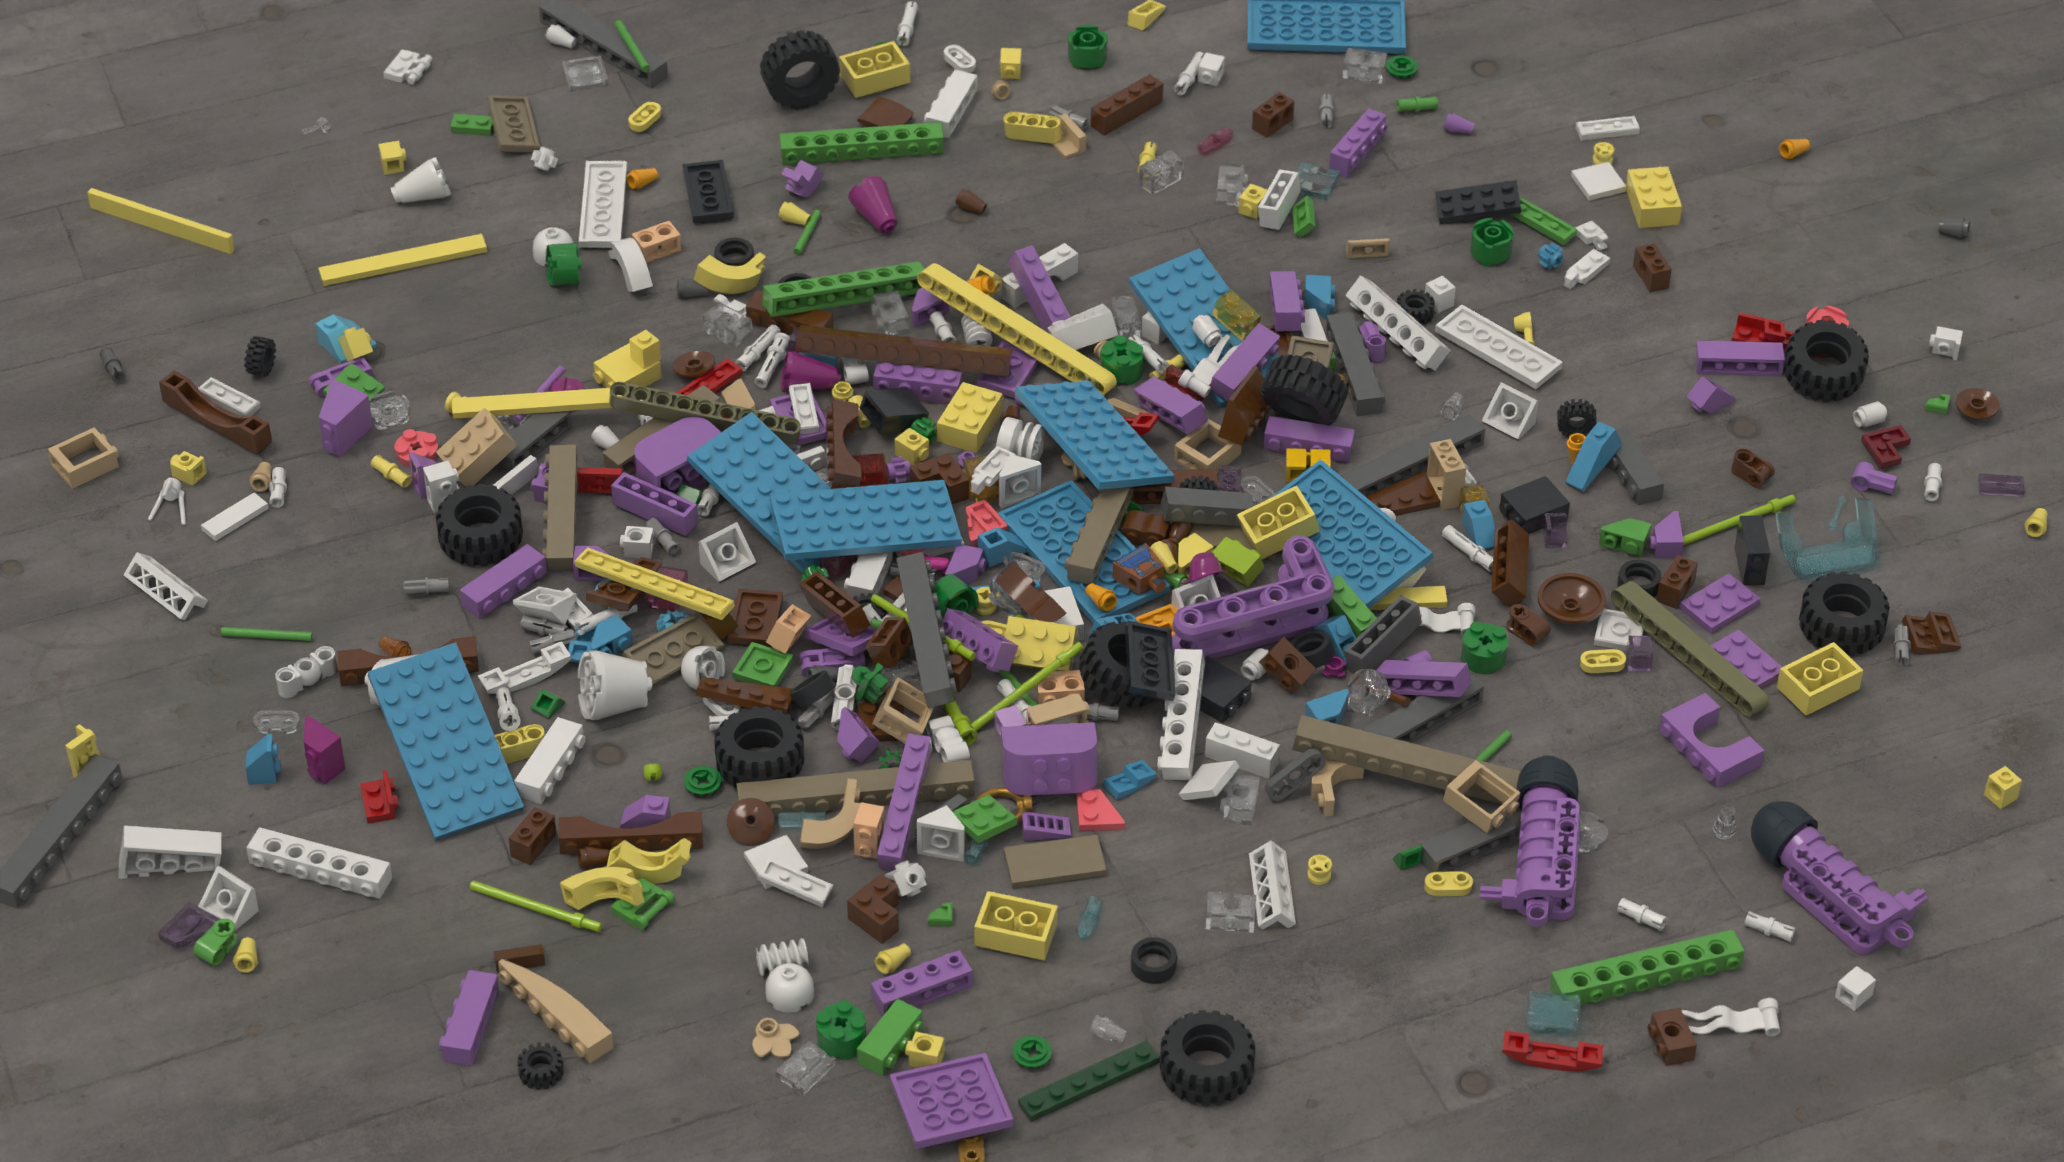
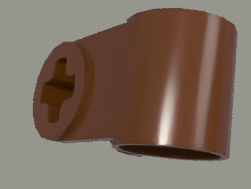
M1742 448L1736 450L1734 454L1731 472L1748 482L1751 486L1759 488L1767 478H1771L1775 474V469L1770 462L1760 458L1750 450Z
M1515 604L1510 607V619L1507 621L1506 628L1527 644L1534 646L1550 633L1551 627L1546 619L1538 616L1524 605Z

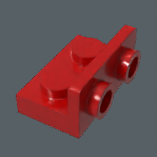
M1745 313L1738 314L1731 342L1772 343L1764 336V318Z
M578 467L579 492L612 493L611 485L622 475V469Z
M387 770L382 771L383 779L360 783L368 824L396 819L395 809L399 808L397 795H392L391 793L395 791L393 778H388Z

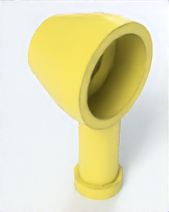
M1525 312L1514 317L1515 331L1524 333L1525 341L1535 346L1531 313Z

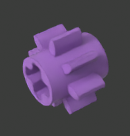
M902 456L891 458V463L886 464L888 479H894L895 484L907 482L906 477L910 476L909 461H903Z

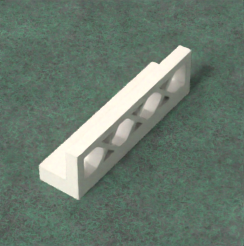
M137 552L124 573L126 578L182 620L187 618L194 605L204 608L208 601L151 556ZM140 565L142 576L135 577L133 573L137 566ZM155 577L156 587L149 588V578ZM170 588L171 598L164 599L163 589ZM184 599L187 602L180 612L177 600Z
M1269 841L1249 853L1258 927L1265 929L1279 921L1287 928H1290L1296 924L1286 851L1273 841ZM1265 854L1261 864H1258L1257 858ZM1267 871V876L1263 883L1260 882L1262 875ZM1267 889H1269L1270 893L1266 900L1263 901V896ZM1271 907L1273 914L1265 918L1266 913Z

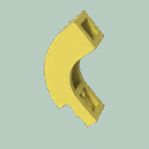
M759 252L745 265L729 266L709 255L697 266L693 280L708 289L720 293L738 294L747 292L757 286L760 275L765 269L764 262L766 256Z
M683 838L663 852H646L624 840L610 850L607 867L631 869L634 872L635 879L638 881L643 877L653 884L669 882L681 875L682 866L690 859L691 842Z
M622 867L596 868L581 872L560 882L565 904L577 910L606 898H620L635 906L644 903L643 887L635 879L634 872L631 869Z

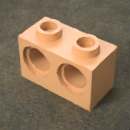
M670 221L632 234V238L638 244L646 263L681 251L680 234Z
M792 604L776 621L766 643L770 644L776 651L786 654L801 637L811 615Z
M1080 670L1055 671L1036 685L1038 705L1079 693L1084 702L1085 689Z
M861 802L853 823L854 854L878 859L877 853L885 826L884 807Z

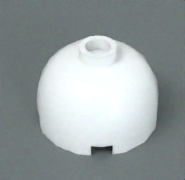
M547 228L540 231L533 241V257L535 261L542 266L548 264L545 262L546 246L573 243L571 236L560 228Z
M697 646L686 653L681 664L683 680L689 687L697 690L702 678L719 679L720 676H724L725 672L723 654L717 651L714 646Z
M786 963L779 965L771 971L766 980V1000L768 1003L770 1001L773 1004V1008L786 1013L798 1012L802 1006L809 1005L814 998L813 979L810 973L798 964Z

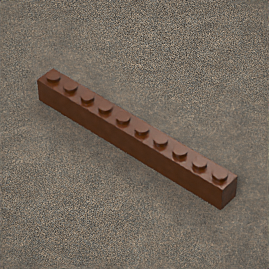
M800 325L797 330L795 352L1009 376L1013 349Z

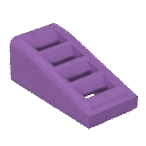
M1029 812L1022 813L1024 841L1071 838L1068 817ZM1063 825V830H1059L1058 826Z

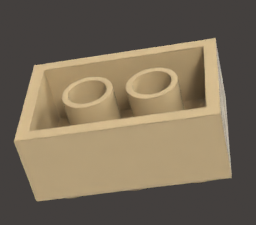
M483 408L436 452L443 462L449 461L452 469L456 468L459 481L464 486L472 485L473 487L518 445L501 422L486 408Z

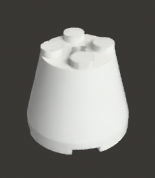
M596 650L584 652L578 668V678H581V694L578 695V700L583 717L585 719L599 720L634 709L646 708L648 702L647 691L652 689V679L647 677L646 662Z

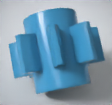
M1552 242L1550 246L1548 244L1543 245L1538 252V257L1541 259L1539 264L1551 270L1552 266L1554 268L1559 267L1564 260V255L1561 253L1563 249Z

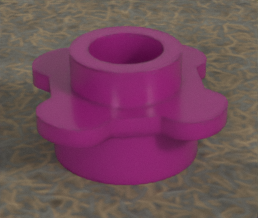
M1333 656L1324 665L1325 669L1322 671L1324 676L1339 678L1345 676L1343 668L1346 666V662L1340 657Z

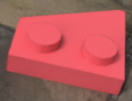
M985 499L966 507L971 547L978 545L979 534L996 527L1008 531V524Z
M1090 789L1085 792L1076 793L1079 831L1125 830L1124 819L1100 789Z

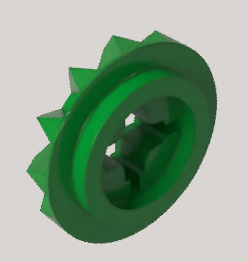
M1395 56L1386 63V71L1389 72L1390 76L1395 75L1396 79L1399 77L1405 79L1417 73V62L1408 56Z
M709 766L692 768L684 777L686 791H690L692 796L699 794L701 797L704 794L711 796L713 791H719V786L722 784L720 773ZM704 780H707V784L702 783L701 785H699V782H704Z
M1025 1036L1015 1042L1012 1055L1017 1065H1024L1025 1069L1034 1067L1037 1070L1038 1066H1046L1047 1061L1051 1060L1052 1048L1049 1042L1042 1037ZM1036 1048V1054L1029 1057L1028 1053H1031Z

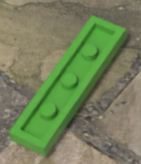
M1520 196L1521 213L1510 214L1562 245H1565L1577 235L1576 228Z

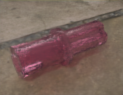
M1224 127L1216 133L1209 134L1207 139L1197 145L1199 153H1207L1215 147L1219 148L1223 142L1232 138L1233 133L1231 129Z

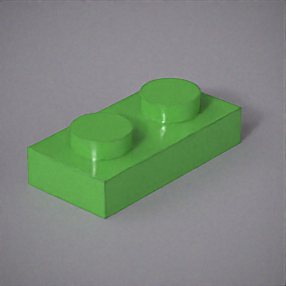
M454 114L450 127L451 133L491 136L493 123L490 116Z
M1306 196L1292 206L1294 233L1299 238L1315 228L1313 200L1309 196Z

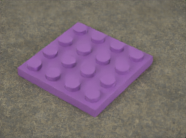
M986 1053L890 1074V1083L916 1149L1014 1126V1119Z

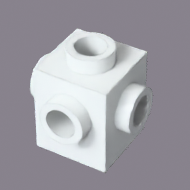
M908 860L895 865V870L885 874V877L898 885V897L916 895L921 892L919 888L927 885L925 882L926 874L923 868L918 863H909Z

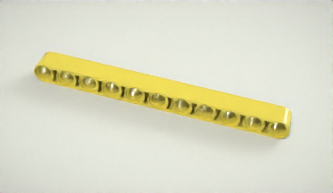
M933 263L918 274L917 281L922 288L1072 382L1090 381L1103 396L1116 386V377L1110 371L939 264Z

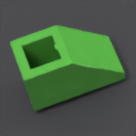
M1629 518L1602 526L1599 545L1642 557L1649 541L1651 524Z

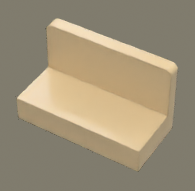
M1066 113L1060 115L1062 139L1057 143L1051 144L1065 159L1086 152V135Z

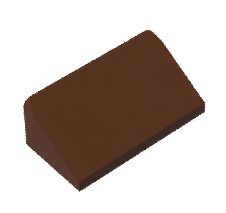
M542 944L493 951L497 972H500L498 961L502 959L523 968L545 965Z

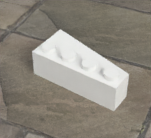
M124 826L119 855V879L127 878L129 874H139V877L149 876L150 872L164 871V875L174 874L177 870L183 869L187 873L216 870L221 858V832Z

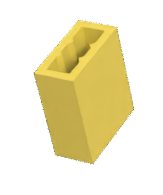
M630 343L593 362L594 379L605 388H610L615 382H625L646 387L662 378L661 362L657 361L643 369L631 359Z

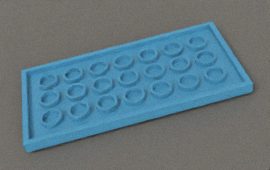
M1248 0L1247 49L1405 54L1404 0Z
M1200 248L1129 278V285L1192 371H1194L1203 358L1209 357L1216 346L1208 347L1207 344H1203L1193 331L1192 325L1196 317L1209 315L1220 329L1222 338L1226 335L1230 336L1217 360L1218 363L1232 347L1241 344L1257 326ZM1278 353L1274 357L1270 356L1264 369L1260 370L1264 379L1272 361L1279 357ZM1212 390L1209 392V395L1219 408L1228 404L1226 399Z
M1083 380L1081 382L1046 383L1044 385L1016 387L1015 395L1098 490L1173 483L1175 475L1090 381Z
M753 412L687 455V461L782 554L769 501L770 494L830 489ZM836 556L789 561L803 573V570L808 566L818 565L821 568Z
M1321 459L1272 496L1274 497L1296 485L1298 486L1313 510L1320 529L1319 532L1308 538L1317 546L1331 578L1340 575L1368 608L1372 607L1434 559L1433 552Z
M944 480L770 494L769 501L785 561L961 546L962 544L961 534Z
M1072 480L998 512V515L1008 524V531L1020 539L1027 547V552L1060 588L1071 587L1078 608L1092 623H1094L1095 619L1120 615L1170 592V584L1165 579L1163 581L1166 583V587L1161 593H1156L1153 589H1150L1143 594H1137L1112 578L1113 562L1136 549L1119 530L1094 582L1095 585L1115 593L1117 604L1112 610L1101 611L1086 595L1085 590L1089 584L1067 579V570L1064 568L1066 558L1068 556L1071 557L1073 543L1078 541L1081 526H1085L1087 512L1092 511V501Z
M456 643L368 671L367 676L434 840L524 809L522 800Z

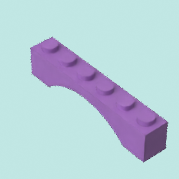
M910 733L907 735L877 853L879 869L893 871L896 869L895 865L906 860L914 810L933 752L932 741L929 736Z

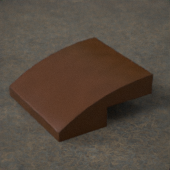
M878 97L857 119V122L864 127L906 125L913 117L914 112L893 100Z
M1929 611L1926 617L1904 616L1902 623L1903 626L1908 627V639L1911 642L1913 653L1938 654L1956 651L1961 648V643L1950 614Z

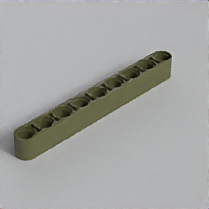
M615 382L610 387L609 404L616 410L673 422L687 417H700L708 420L721 432L753 412L766 426L772 427L769 429L786 445H795L800 438L801 424L793 417L625 382Z
M1628 581L1611 591V600L1616 607L1636 624L1640 625L1643 630L1743 715L1751 717L1768 707V696L1761 688L1634 581Z

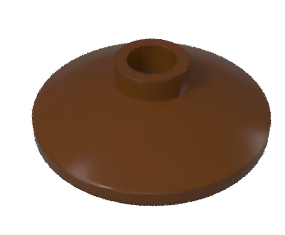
M706 351L688 352L679 356L674 361L673 370L679 376L698 377L709 372L715 366V358Z
M1979 388L1963 390L1956 398L1958 410L1965 416L1973 419L1991 418L1997 414L2000 406L1999 400L1994 394Z
M745 798L739 800L731 807L727 816V827L731 836L739 843L756 845L765 841L772 833L774 815L771 808L764 801L757 798ZM749 816L755 818V823L752 825L746 822Z

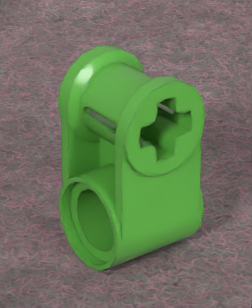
M227 918L216 921L207 933L196 942L193 949L194 955L213 966L219 965L224 957L238 944V937L234 933V922Z

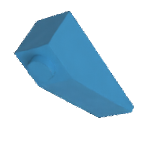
M1598 422L1581 446L1565 481L1567 485L1582 492L1586 490L1622 446L1615 428L1602 422Z

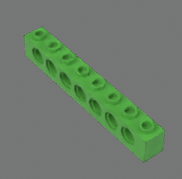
M941 122L780 134V152L782 165L799 164L800 160L806 163L939 154L944 153V137Z
M918 261L763 286L762 304L769 314L774 317L917 294V291L922 288L917 281V276L925 268Z
M1732 929L1554 971L1551 974L1550 990L1560 1010L1569 1007L1574 1008L1578 1005L1599 1002L1611 997H1620L1632 992L1645 991L1649 988L1666 986L1670 983L1687 981L1725 970H1734L1742 967L1745 951Z

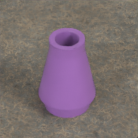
M1448 113L1443 129L1448 130V132L1471 135L1474 123L1455 113L1453 115Z

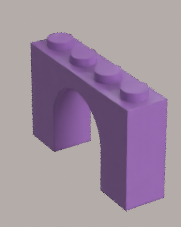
M1704 693L1663 713L1659 730L1664 737L1668 738L1675 745L1679 752H1682L1690 760L1693 766L1697 767L1704 774L1708 781H1711L1719 788L1761 767L1764 750L1750 736L1730 746L1721 748L1711 747L1699 741L1695 734L1718 723L1720 706Z

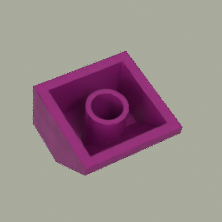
M307 715L304 718V747L308 765L307 771L313 779L319 780L326 785L346 769L341 737Z

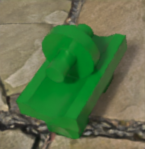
M880 663L876 664L873 672L864 666H858L852 671V680L857 685H860L855 697L858 701L861 702L866 698L875 705L883 697L884 692L882 690L888 685L889 680L881 674L884 667Z

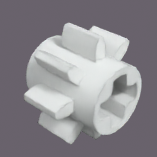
M540 147L539 151L534 150L531 160L535 162L534 167L544 171H549L550 167L555 168L558 161L554 157L555 152L544 147Z

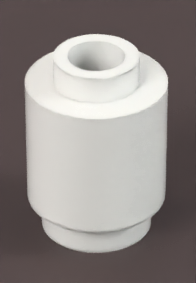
M1200 315L1194 319L1192 329L1203 344H1207L1208 347L1216 345L1222 338L1221 331L1210 316Z
M1880 402L1858 407L1853 412L1855 424L1863 428L1882 423L1887 416V409Z
M1258 648L1243 662L1241 672L1246 679L1253 681L1259 679L1267 672L1259 661L1266 655L1268 650Z

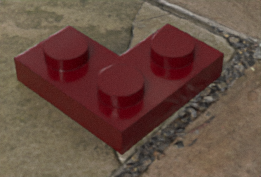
M1898 425L1862 434L1861 442L1878 466L1884 469L1901 464L1902 457L1896 448L1910 445L1911 438L1904 428Z

